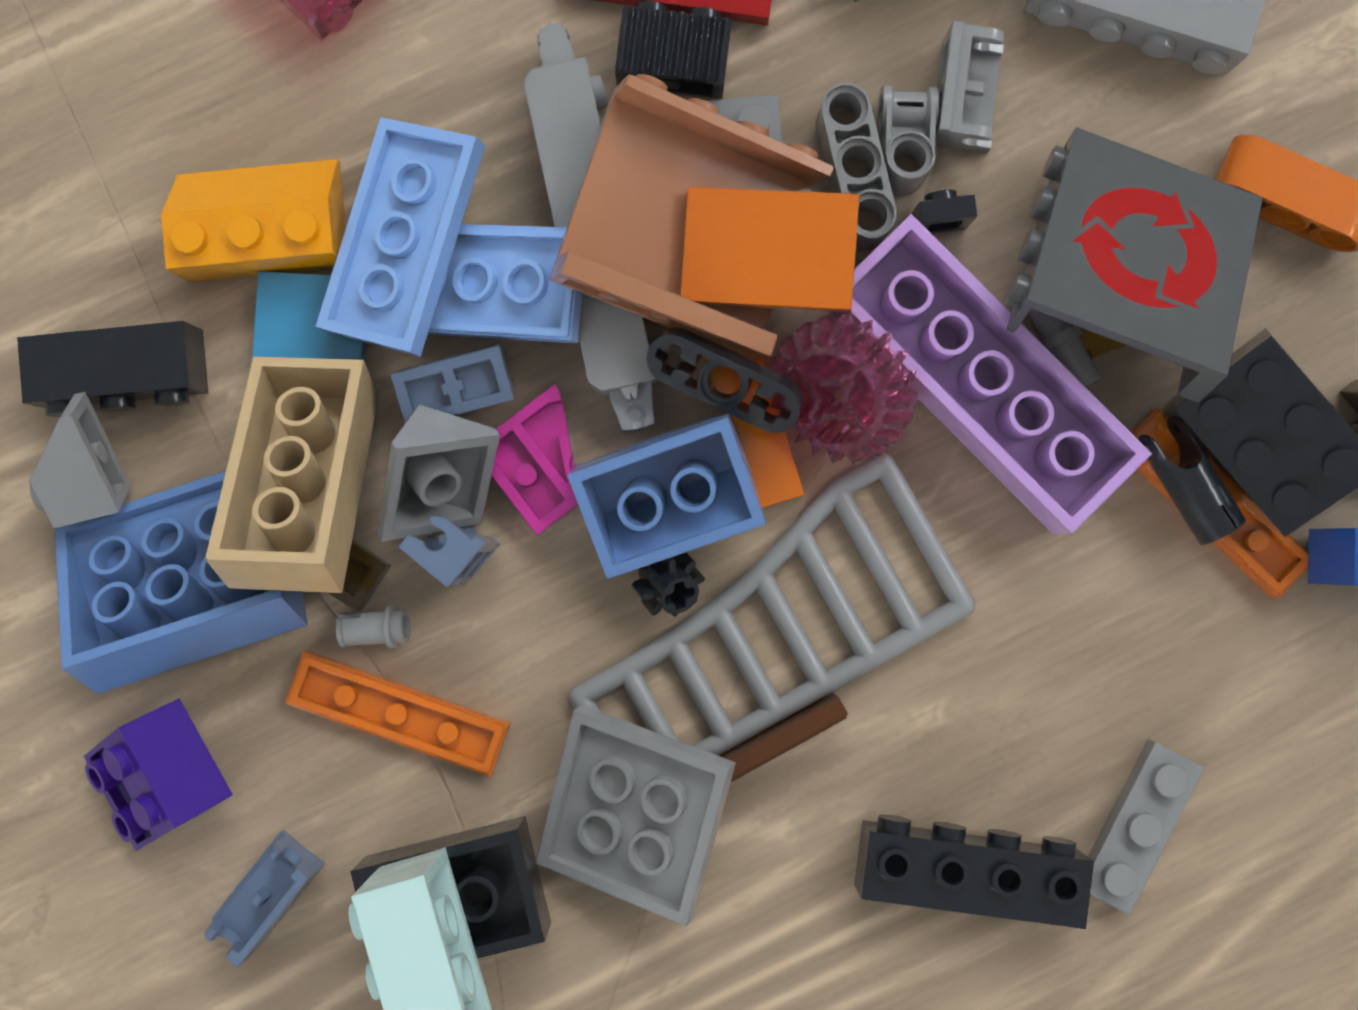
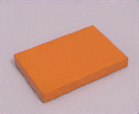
M688 187L681 296L699 304L851 312L860 194Z

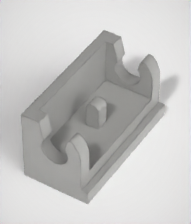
M953 20L942 42L937 81L939 114L935 146L988 153L991 149L1000 60L1004 47V32L1002 30L967 25L962 21Z

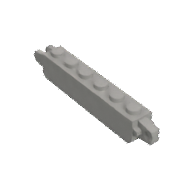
M549 22L544 28L539 29L540 33L537 34L542 66L532 68L523 83L554 226L567 227L601 129L597 109L606 108L607 102L601 75H589L586 57L574 58L567 28H563V24L558 25ZM583 294L579 342L588 383L595 392L603 397H610L623 433L654 426L652 387L657 386L656 378L648 368L646 355L649 346L656 338L647 340L643 319L646 318Z

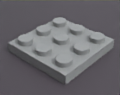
M582 705L573 710L536 864L687 926L695 915L736 762Z

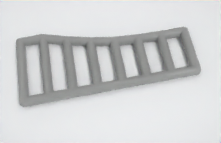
M881 453L832 480L775 544L750 569L715 599L624 660L574 687L569 693V701L574 710L584 705L600 711L595 700L623 685L646 728L678 740L642 676V673L670 657L713 734L693 746L721 756L971 615L975 610V602L891 455ZM878 479L884 485L949 602L922 617L852 496L853 493ZM834 508L902 627L876 643H873L812 535ZM796 551L855 654L828 670L825 669L773 576ZM755 591L760 595L807 679V682L780 697L732 614V611ZM713 626H715L760 707L734 723L730 722L687 645Z

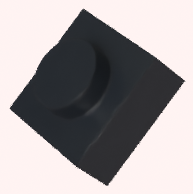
M951 189L931 192L924 196V201H919L911 214L931 234L966 230L977 217L975 194L957 196V191Z

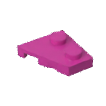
M555 384L496 428L500 438L492 477L536 535H541L579 506L567 474L575 467L562 394Z

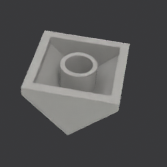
M419 404L391 443L377 536L380 541L406 538L408 534L417 536L442 531L439 528H435L431 523L430 517L432 516L447 518L459 528L481 524L500 438L498 431L495 428Z

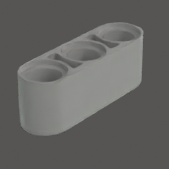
M839 83L832 86L824 95L816 119V131L824 162L834 166L831 177L828 178L831 193L860 194L859 211L869 210L874 212L881 222V228L876 231H867L857 225L856 249L860 251L871 250L878 247L891 231L896 220V205L870 99L860 86L853 83ZM836 107H844L854 114L856 121L849 125L839 124L832 119L829 111ZM847 159H858L866 165L868 175L862 178L849 176L844 171L842 162Z

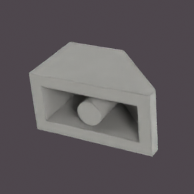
M86 392L74 394L60 416L29 480L32 500L38 509L45 511L53 528L118 513L131 487Z

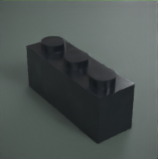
M185 321L17 337L22 403L45 408L46 416L60 417L74 394L86 392L92 405L100 404L101 411L136 409L135 401L155 399V405L157 406L186 405L190 403L189 395L208 393L203 330Z

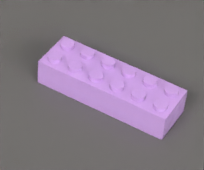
M912 214L854 269L851 312L831 311L1053 535L1072 534L1152 455L1022 323L1014 333L1006 330L1011 312Z

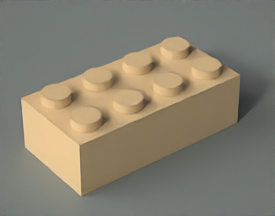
M253 356L205 557L207 563L229 589L343 592L379 398L364 360Z

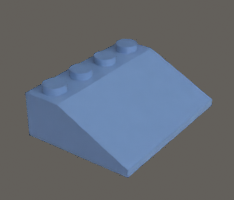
M226 471L122 504L118 513L55 528L62 670L99 694L308 625L303 591L229 589L205 560Z

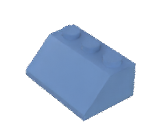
M726 412L577 464L567 474L607 579L766 525V519L747 455L733 417Z

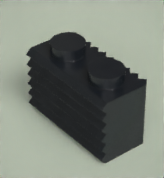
M641 1L636 4V7L630 5L623 6L615 65L617 86L628 74L633 76L645 74L664 82L668 87L667 91L670 93L723 99L732 19L728 17L722 18L720 12L704 7L693 8L689 14L683 11L679 13L673 10L668 11L665 5L654 1Z

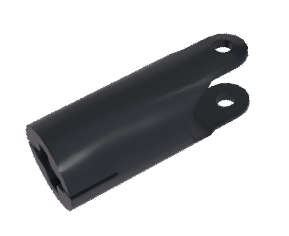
M1170 416L1167 419V427L1179 445L1180 463L1178 466L1165 457L1158 444L1150 436L1143 434L1138 440L1146 448L1148 447V450L1152 453L1147 459L1199 544H1209L1241 527L1246 522V519L1187 425L1179 417Z

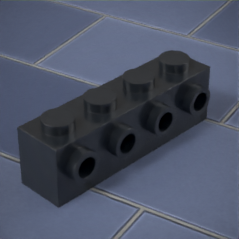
M885 814L878 815V822L862 820L854 883L861 899L1086 929L1094 861L1076 849L1077 843L1074 841L1044 836L1042 837V844L1021 842L1022 836L1020 834L1000 829H988L987 837L966 834V827L947 822H933L932 830L911 827L912 821L910 819Z

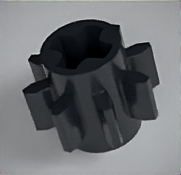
M685 552L639 568V579L632 583V587L640 596L641 602L653 616L658 614L663 608L675 617L679 613L687 611L697 602L699 595L698 584L704 582L705 577L695 567L696 562Z

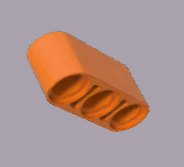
M1238 135L1233 138L1215 180L1263 197L1259 218L1330 250L1339 252H1354L1358 250L1357 180L1258 136Z

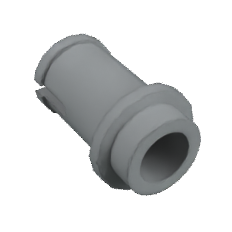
M387 606L384 612H342L338 614L339 618L336 619V638L341 648L356 645L386 644L389 649H396L399 643H407L410 637L409 615L406 610H398L396 606Z

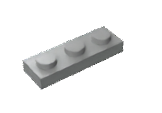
M1147 740L1088 856L1094 861L1090 895L1128 915L1131 914L1204 767L1154 741Z

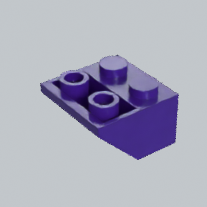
M180 698L117 728L84 755L87 762L85 771L90 784L98 793L105 794L114 811L112 821L117 833L124 841L131 842L135 851L233 796Z

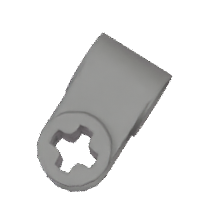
M891 85L881 86L877 108V131L894 195L905 196L916 192L924 183L934 165L936 156V127L939 114V91L937 87L928 86L925 92L893 91ZM902 155L908 156L916 162L918 170L915 172L903 171L897 167L894 158Z

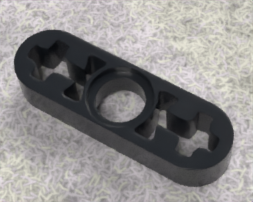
M682 328L667 329L648 348L646 355L647 365L656 379L762 430L771 433L784 432L790 429L799 418L804 398L800 387L793 380ZM673 344H676L682 348L680 357L685 361L696 365L702 355L709 358V360L700 371L698 380H696L691 375L697 367L682 361L676 368L671 367L667 364L668 355L661 351V349L668 350ZM719 366H727L734 369L740 377V389L731 394L719 392L711 383V371ZM754 379L760 382L755 394L766 399H772L776 392L781 393L786 397L784 406L791 410V412L782 409L777 416L772 415L767 411L769 402L757 395L753 396L750 404H746L742 400L748 393Z

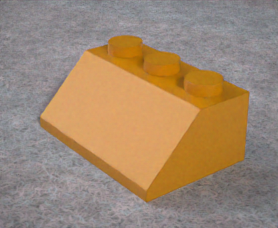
M338 159L177 174L161 213L166 269L190 283L258 276V271L293 273L333 269L346 229L340 161Z

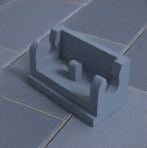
M503 342L403 368L390 374L405 424L419 404L455 416L514 400L515 386L513 378H510L506 364L507 355Z
M432 516L430 517L431 523L445 534L440 535L438 540L427 536L424 541L408 534L398 547L444 586L449 588L466 585L500 543L493 537L482 536L471 526L459 528L447 518Z
M282 830L211 918L213 921L204 932L205 938L208 941L215 940L217 936L225 938L232 945L228 950L226 959L238 968L261 946L325 863L286 831Z

